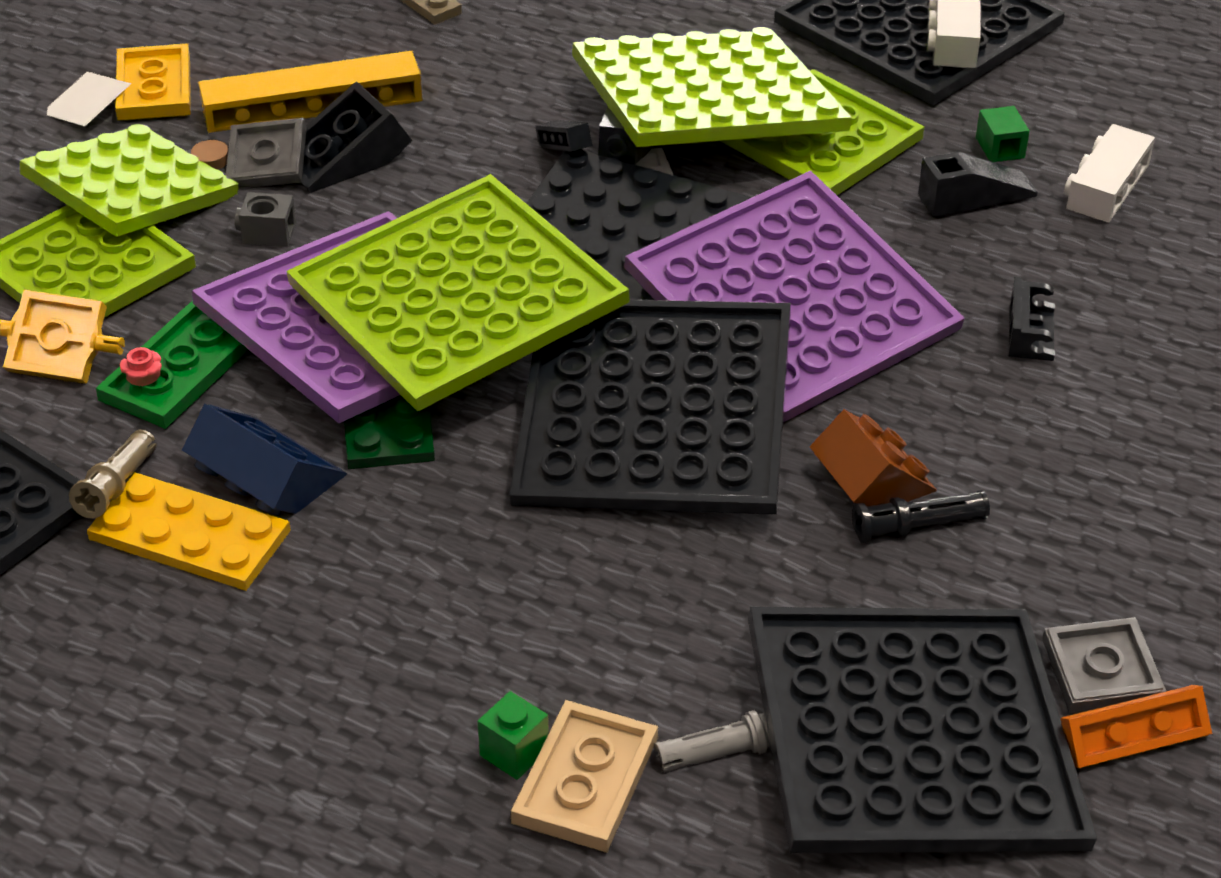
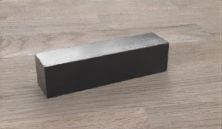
M554 120L535 125L541 148L575 151L593 146L587 122Z

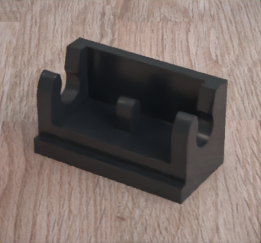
M1014 277L1009 308L1008 357L1054 361L1055 304L1033 299V296L1037 294L1053 295V287L1051 285L1041 282L1022 281V277Z

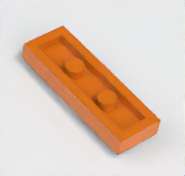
M1190 685L1061 718L1062 727L1076 768L1212 734L1203 686Z

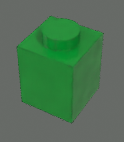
M1007 106L979 110L976 139L988 160L999 162L1025 158L1030 130L1016 107Z
M509 691L477 720L480 756L516 780L534 765L549 735L548 714L512 691Z

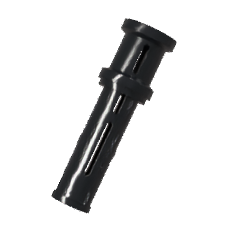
M982 490L975 493L906 502L905 499L899 497L891 498L885 504L866 506L865 503L861 502L853 505L852 525L860 543L869 542L871 537L890 534L900 538L906 536V534L910 533L911 529L945 525L981 518L987 519V516L990 514V503L987 494Z

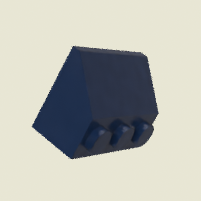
M205 403L182 448L183 452L196 459L194 464L196 468L212 476H223L227 479L224 484L227 488L244 496L251 494L257 498L255 505L258 508L276 516H279L281 511L297 514L347 475V472L259 418Z

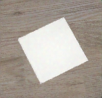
M86 72L48 106L47 115L86 126L131 83Z

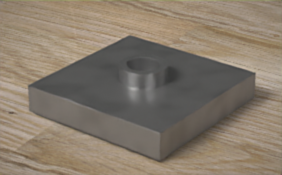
M297 118L231 125L226 178L237 182L238 187L302 183L306 137L304 119Z
M1136 617L1044 628L1042 640L1070 713L1090 711L1166 692Z

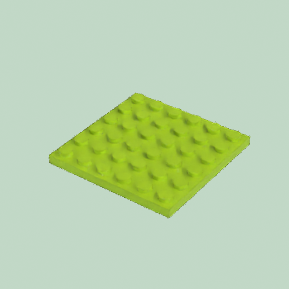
M758 27L754 28L752 32H738L725 29L721 30L719 34H705L692 31L688 32L686 36H672L659 33L653 35V38H638L625 35L621 36L619 40H604L592 37L587 38L585 42H573V58L625 128L626 133L636 147L850 131L852 117L773 30Z
M491 174L286 271L289 284L417 411L434 404L630 302L629 289Z

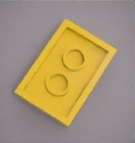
M188 43L117 49L116 79L131 83L116 97L115 109L118 121L191 115L190 53Z

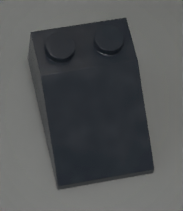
M356 81L306 125L302 184L312 193L386 166L412 142V139L393 114Z

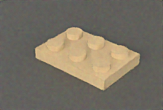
M565 700L511 810V824L608 852L653 751L654 743L657 742L658 726Z

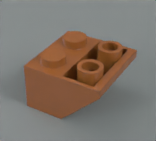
M843 409L809 446L854 503L862 502L866 506L885 504L895 497L905 499L908 502L937 491L926 477L930 472L929 469L912 454L908 456L903 450L907 445L906 442L888 427L883 431L866 414L859 418Z

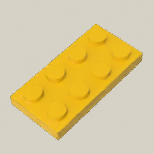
M134 472L125 483L124 492L117 499L110 501L108 509L94 520L87 529L89 540L247 591L291 529L290 521Z

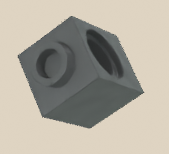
M247 192L242 207H237L235 212V228L241 231L242 243L289 246L296 225L293 195Z

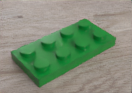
M192 300L141 346L155 351L161 356L160 363L162 368L159 378L152 384L136 386L127 381L126 374L121 372L119 366L96 387L98 401L166 429L249 349L197 308Z

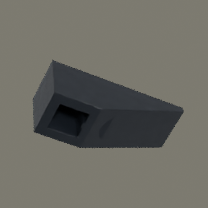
M961 152L922 158L918 196L933 217L1037 197V190L1021 170Z

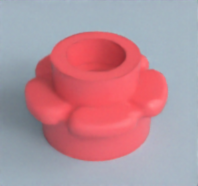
M144 347L132 349L127 354L126 359L121 360L120 370L126 374L127 381L133 385L145 386L152 384L160 376L162 368L160 363L161 356L157 352Z

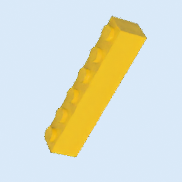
M412 51L198 81L208 133L231 130V125L317 117L356 81L384 107L422 101L421 74Z

